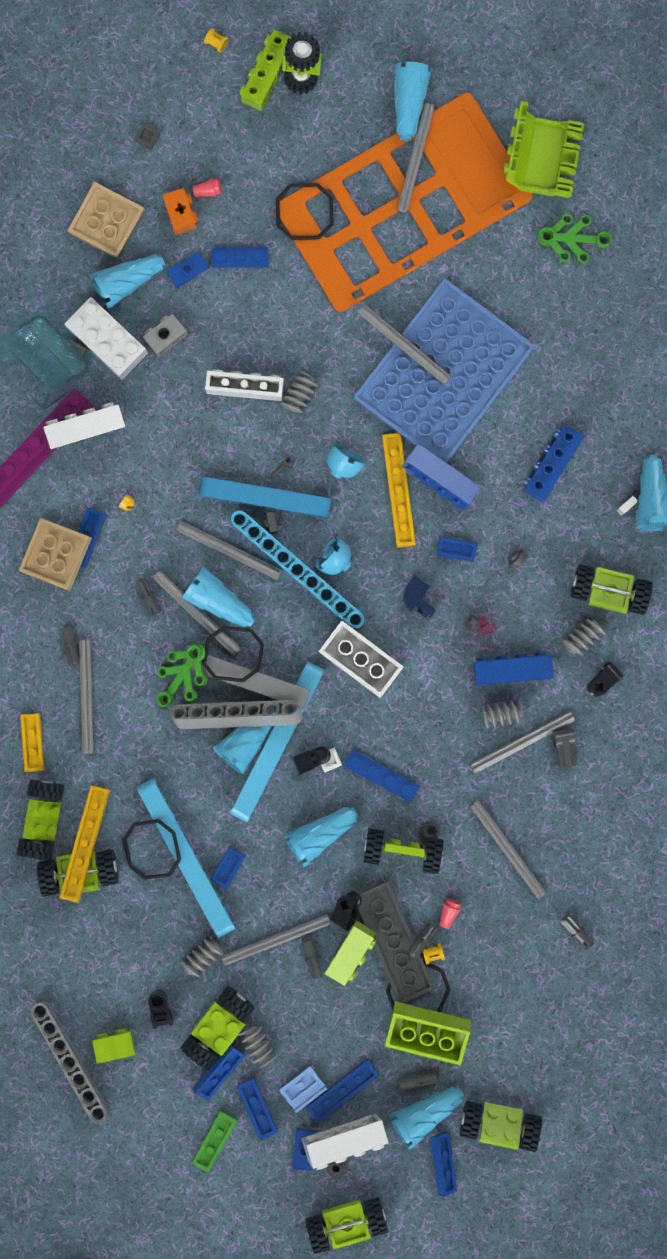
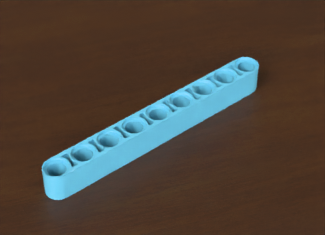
M240 510L232 514V525L343 622L353 629L362 627L364 616L360 611L249 515ZM237 516L245 517V522L242 525L235 523ZM252 528L259 529L260 533L257 537L249 535V531ZM268 540L274 543V547L271 550H266L263 547L264 543ZM286 553L289 556L288 560L280 562L278 560L279 554ZM294 566H302L303 572L300 575H295L292 572ZM309 578L317 580L318 583L315 587L311 588L307 585ZM324 590H329L332 593V597L329 600L322 599L321 593ZM340 602L344 603L347 607L346 611L342 613L337 612L335 608ZM353 615H358L361 618V622L358 625H353L350 622V618Z
M309 661L306 663L296 683L297 686L310 690L305 708H300L302 714L325 671ZM297 724L274 726L230 813L231 815L248 822Z
M151 778L137 786V791L153 820L159 819L175 831L181 856L178 866L215 934L220 938L236 929V927L231 922V917L225 906H222L221 899L216 890L213 889L212 882L207 873L203 871V866L197 855L193 853V848L189 840L185 838L183 829L179 822L175 820V815L169 804L167 805L166 798L160 787L158 788L156 780ZM155 823L176 861L177 856L172 834L160 824Z

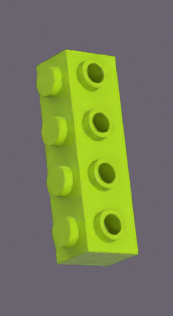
M273 30L271 35H267L264 42L265 48L263 52L260 51L256 58L257 64L255 68H251L248 74L249 80L246 85L243 84L240 90L242 103L263 111L282 72L283 48H285L288 38L291 39V37L276 30Z

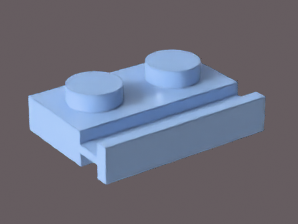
M310 1065L282 1086L279 1091L297 1113L326 1091L327 1087Z

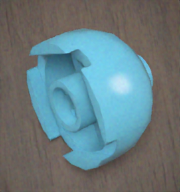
M333 443L327 454V465L332 470L331 474L338 479H341V477L352 478L358 475L365 465L364 459L352 450L349 452L342 449L343 445Z
M337 536V540L332 538L322 549L324 551L320 560L316 558L315 567L321 572L328 575L339 574L342 571H347L351 565V549L343 539Z

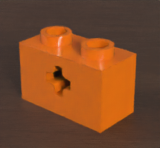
M182 188L163 194L175 235L197 229L195 223L199 221L196 211H191L190 205L193 204L190 193L186 194L185 189ZM180 208H182V209L184 210V213H183V214H180V212H179V209H180Z

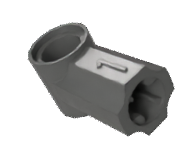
M573 729L552 731V740L557 750L559 768L576 766L574 752L575 735Z

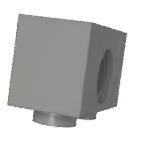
M173 313L170 316L165 315L160 319V324L156 327H150L144 333V341L158 358L188 335L186 329ZM162 331L169 332V336L167 338L163 339L159 337Z

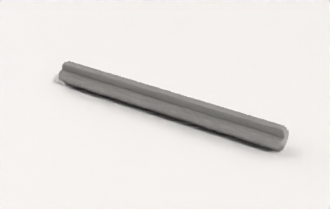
M424 104L398 204V211L406 213L409 207L434 110L433 104Z
M363 305L359 309L358 314L442 384L449 380L450 374L368 306Z
M181 521L177 526L178 532L275 580L281 575V569L188 523Z
M158 571L154 575L153 579L210 634L220 629L200 608L183 600L181 597L184 592L162 571ZM224 631L214 637L232 656L236 655L241 649Z
M80 640L82 753L92 754L94 752L91 641Z
M568 711L472 762L470 766L473 772L477 773L551 734L552 731H557L574 722V716Z
M478 800L472 803L470 807L529 888L537 898L542 897L546 893L488 812Z
M328 915L321 916L221 956L222 962L225 966L326 927L331 924Z

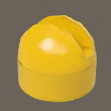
M126 494L118 507L126 511L131 510L135 506V501L130 495Z

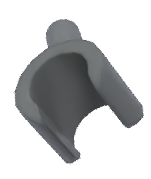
M291 455L286 456L284 458L283 464H281L280 467H278L275 471L271 473L273 477H275L282 470L286 468L289 469L294 466L295 461L292 464L286 463V460L289 459Z

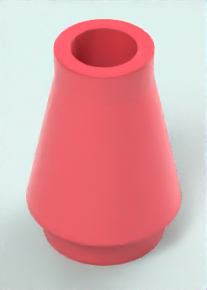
M211 178L198 185H194V196L217 197L218 194H222L220 180Z
M450 898L443 902L440 926L447 929L450 928L461 911V903Z

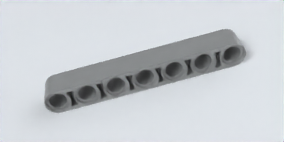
M207 655L206 664L216 676L243 678L253 671ZM188 658L183 659L182 665L185 664ZM202 663L203 674L212 677ZM193 665L191 670L195 672V668ZM259 672L245 682L221 680L276 700H294L302 709L305 708L310 693L308 689Z
M294 700L175 705L170 710V716L179 729L296 725L303 719L300 707Z
M44 1000L38 1001L31 1009V1015L90 1120L94 1123H102L109 1113L106 1102L51 1005ZM37 1006L45 1008V1015H40L37 1012ZM47 1023H52L55 1025L54 1032H50L47 1030ZM62 1040L65 1043V1048H58L56 1041ZM66 1057L73 1058L75 1064L69 1066L65 1061ZM81 1074L84 1077V1082H77L75 1075ZM85 1092H92L94 1094V1099H87L85 1097ZM97 1108L102 1109L104 1116H96L94 1110Z

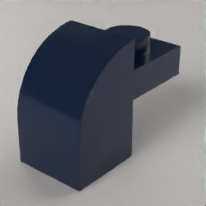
M415 575L404 590V604L410 612L416 606L418 608L417 612L425 618L427 616L432 617L436 610L421 599L430 586Z

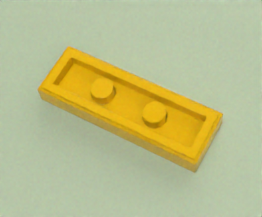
M40 713L22 714L20 719L24 772L44 771Z

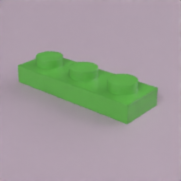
M220 1110L192 1164L209 1173L238 1119Z

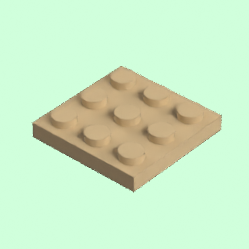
M94 182L67 231L118 259L142 217L145 208Z
M40 518L19 571L70 591L92 538Z

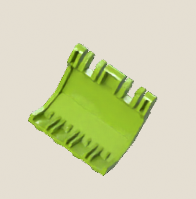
M521 101L520 107L515 108L513 118L517 122L516 126L512 125L510 137H513V143H509L507 155H510L509 162H505L503 173H507L506 181L525 192L551 197H572L574 181L560 178V174L566 176L576 175L580 145L566 142V139L582 140L584 124L570 120L558 122L536 118L527 111L529 102Z

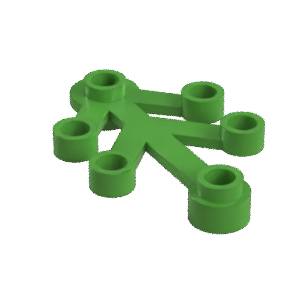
M569 213L564 214L561 220L551 228L543 227L539 230L537 235L539 243L543 246H550L557 253L559 261L562 263L569 261L570 253L563 250L557 241L564 242L577 256L580 264H586L589 260V255L583 252L576 243L597 244L600 248H607L612 241L611 234L606 231L600 232L597 236L577 234L582 228L588 227L591 224L592 219L589 215H583L580 221L565 234L557 232L564 226H569L572 223L573 217ZM569 217L570 222H564L563 218ZM587 218L589 223L584 224L582 219ZM544 234H549V235H550V239H549V240L544 239L543 235H544ZM605 238L607 242L602 244L600 239ZM566 254L568 258L564 260L561 258V255ZM585 255L587 260L582 261L580 256Z
M194 643L189 646L187 651H170L167 654L169 662H178L180 659L188 658L184 665L173 667L161 666L158 668L157 674L161 678L177 674L168 690L157 695V703L161 707H168L173 704L174 694L183 680L185 686L184 698L187 701H195L198 695L193 690L191 677L193 665L196 674L194 678L195 684L197 686L207 684L208 679L203 674L202 660L205 658L206 652L201 644ZM200 677L203 679L202 683L199 682Z

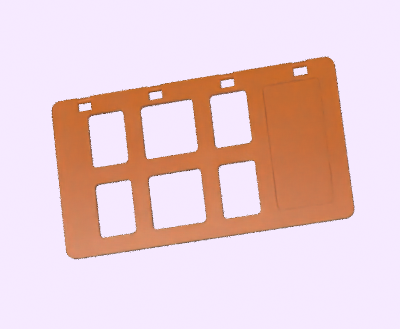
M464 93L433 111L423 152L436 174L413 187L408 207L409 212L428 243L394 264L389 261L371 229L400 212L398 211V204L405 177L392 158L391 152L409 141L400 140V137L395 133L312 182L320 184L325 190H331L350 221L349 226L328 238L323 235L318 240H293L336 311L344 312L532 200V193L521 191L506 181L507 173L503 172L505 162H509L510 156L507 155L505 147L470 93ZM417 133L415 134V137L411 138V140L416 139ZM378 161L399 195L373 212L363 216L342 181L373 162ZM303 187L279 201L280 219L288 233L292 236H318L321 233V230L305 206L308 200L322 193L317 187ZM441 187L446 188L465 220L463 224L444 235L438 233L420 204L422 198ZM511 200L514 206L505 211L502 205ZM461 230L464 235L455 240L452 235ZM356 237L361 239L379 269L378 274L359 285H353L334 253L335 249ZM411 259L414 265L404 269L402 264ZM361 289L364 294L354 299L352 293Z

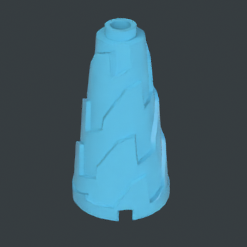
M399 62L394 66L396 132L400 140L411 141V138L415 137L417 133L419 117L427 94L432 68L428 69V65L418 62H406L405 67H401L402 62Z
M153 254L90 274V280H95L96 283L93 284V287L102 304L106 305V309H109L121 299L133 293L154 275L161 272L165 262L161 255Z
M648 455L643 460L642 474L640 475V495L638 510L636 511V528H640V531H663L664 525H667L666 475L663 473L661 459L657 455Z
M203 566L181 598L204 611H209L219 618H224L236 626H241L242 628L247 626L250 628L255 621L254 613L251 609L240 601L237 595L225 587L222 581Z
M273 726L236 727L213 750L220 758L223 757L230 767L243 774L260 750L261 744L269 735Z
M343 807L325 817L302 825L293 831H288L283 837L284 839L290 838L286 843L298 862L304 860L301 864L304 868L311 864V861L318 857L336 839L353 827L354 823L357 822L358 814L353 807L350 809L349 807Z
M452 1086L444 1091H438L406 1108L403 1107L392 1112L388 1117L391 1120L395 1118L391 1123L403 1143H409L406 1147L410 1150L463 1102L462 1098L464 1095L459 1087L454 1088Z

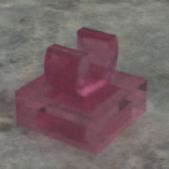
M485 616L478 619L480 622V629L476 630L478 638L497 630L495 623L489 625Z

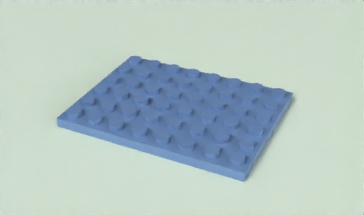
M444 278L401 335L450 374L449 380L442 384L394 344L355 394L353 400L397 433H400L401 436L416 446L419 443L441 460L448 463L533 351L535 345Z

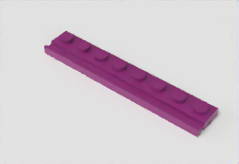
M75 388L0 466V508L57 449H50L43 429L44 426H47L46 422L54 419L61 422L65 420L64 417L76 413L78 417L84 415V410L95 408Z

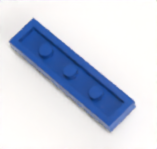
M353 749L343 765L410 803L420 787Z
M366 1059L308 1104L306 1109L318 1124L376 1079L379 1073L371 1062Z

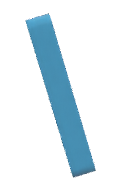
M202 477L199 497L202 498L210 497V499L219 501L229 500L230 503L242 505L247 503L248 506L260 508L264 506L267 507L266 509L277 511L282 509L285 512L304 513V515L312 517L323 516L324 519L329 518L332 501L329 498L208 477Z

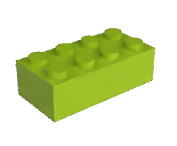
M395 1001L386 1033L385 1047L461 1065L470 1035L471 1020Z

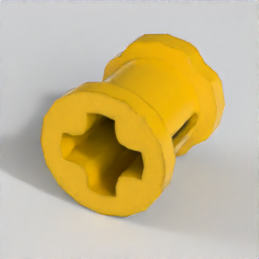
M214 28L208 31L204 39L205 44L212 45L219 53L224 50L229 41L228 37H223L216 33Z
M441 943L423 950L426 965L438 959L445 960Z

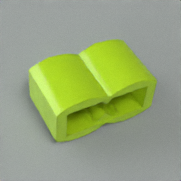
M127 1028L117 1029L115 1034L108 1035L107 1032L96 1034V1038L92 1040L97 1064L136 1054L132 1030L127 1031Z

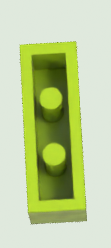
M355 921L329 963L325 974L344 986L348 980L352 982L357 973L355 968L357 965L361 966L367 957L364 955L367 949L371 950L376 943L374 939L376 932Z

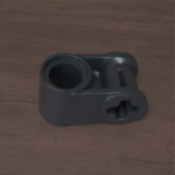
M608 662L604 666L605 668L601 669L589 682L587 690L591 696L598 697L604 695L624 676L611 662ZM600 684L601 686L599 689L601 691L595 692V685Z
M321 746L292 758L299 775L327 763L331 758V754L328 748Z
M351 891L346 896L340 897L337 900L330 921L348 931L356 920V915L361 905L360 895L355 891Z
M161 989L154 990L148 1000L152 1027L157 1029L158 1026L168 1024L172 1026L173 1018L167 995ZM159 995L162 997L163 1002L157 1004L153 1001V997Z

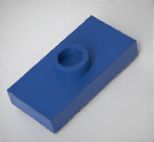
M198 251L167 270V274L176 288L208 270L209 267Z
M440 536L436 556L474 563L477 543Z
M229 846L210 880L227 890L246 855Z
M296 1129L292 1169L312 1171V1166L307 1160L301 1138L315 1134L316 1130Z

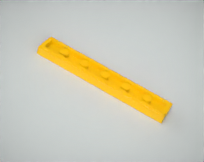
M400 433L382 435L396 547L416 546L407 475L405 469L402 468V465L405 463L402 437Z
M90 786L60 893V899L76 903L80 902L108 801L109 789Z

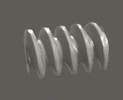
M299 371L301 377H295L297 383L291 384L294 390L289 389L287 391L289 396L284 397L286 403H281V406L293 413L303 414L300 406L307 407L304 399L311 400L307 394H314L315 392L311 387H318V384L312 376Z
M591 618L592 620L585 619L586 625L581 623L579 625L580 630L574 629V635H568L569 641L566 639L562 640L564 647L575 658L576 653L581 656L583 655L581 648L588 650L587 643L594 645L592 638L600 639L598 633L605 635L603 628L593 618Z
M520 699L516 700V705L512 700L509 701L508 706L505 702H501L500 707L497 703H494L493 709L490 704H486L485 710L481 705L483 721L487 729L491 722L494 727H497L498 721L504 726L505 720L508 721L509 725H512L513 719L519 724L520 718H523Z
M209 936L210 941L203 939L205 946L197 945L198 952L194 949L191 950L193 957L186 955L187 963L183 960L180 961L185 970L193 977L194 975L199 977L201 975L200 970L205 972L207 970L206 965H212L211 959L217 961V954H224L223 949L211 936Z
M252 1025L238 1034V1036L245 1035L241 1042L249 1043L245 1050L252 1049L248 1056L256 1057L252 1064L259 1063L256 1069L268 1065L276 1058L275 1053L270 1054L273 1048L271 1046L266 1047L269 1044V1040H262L266 1034L264 1032L259 1033L262 1029L260 1025Z

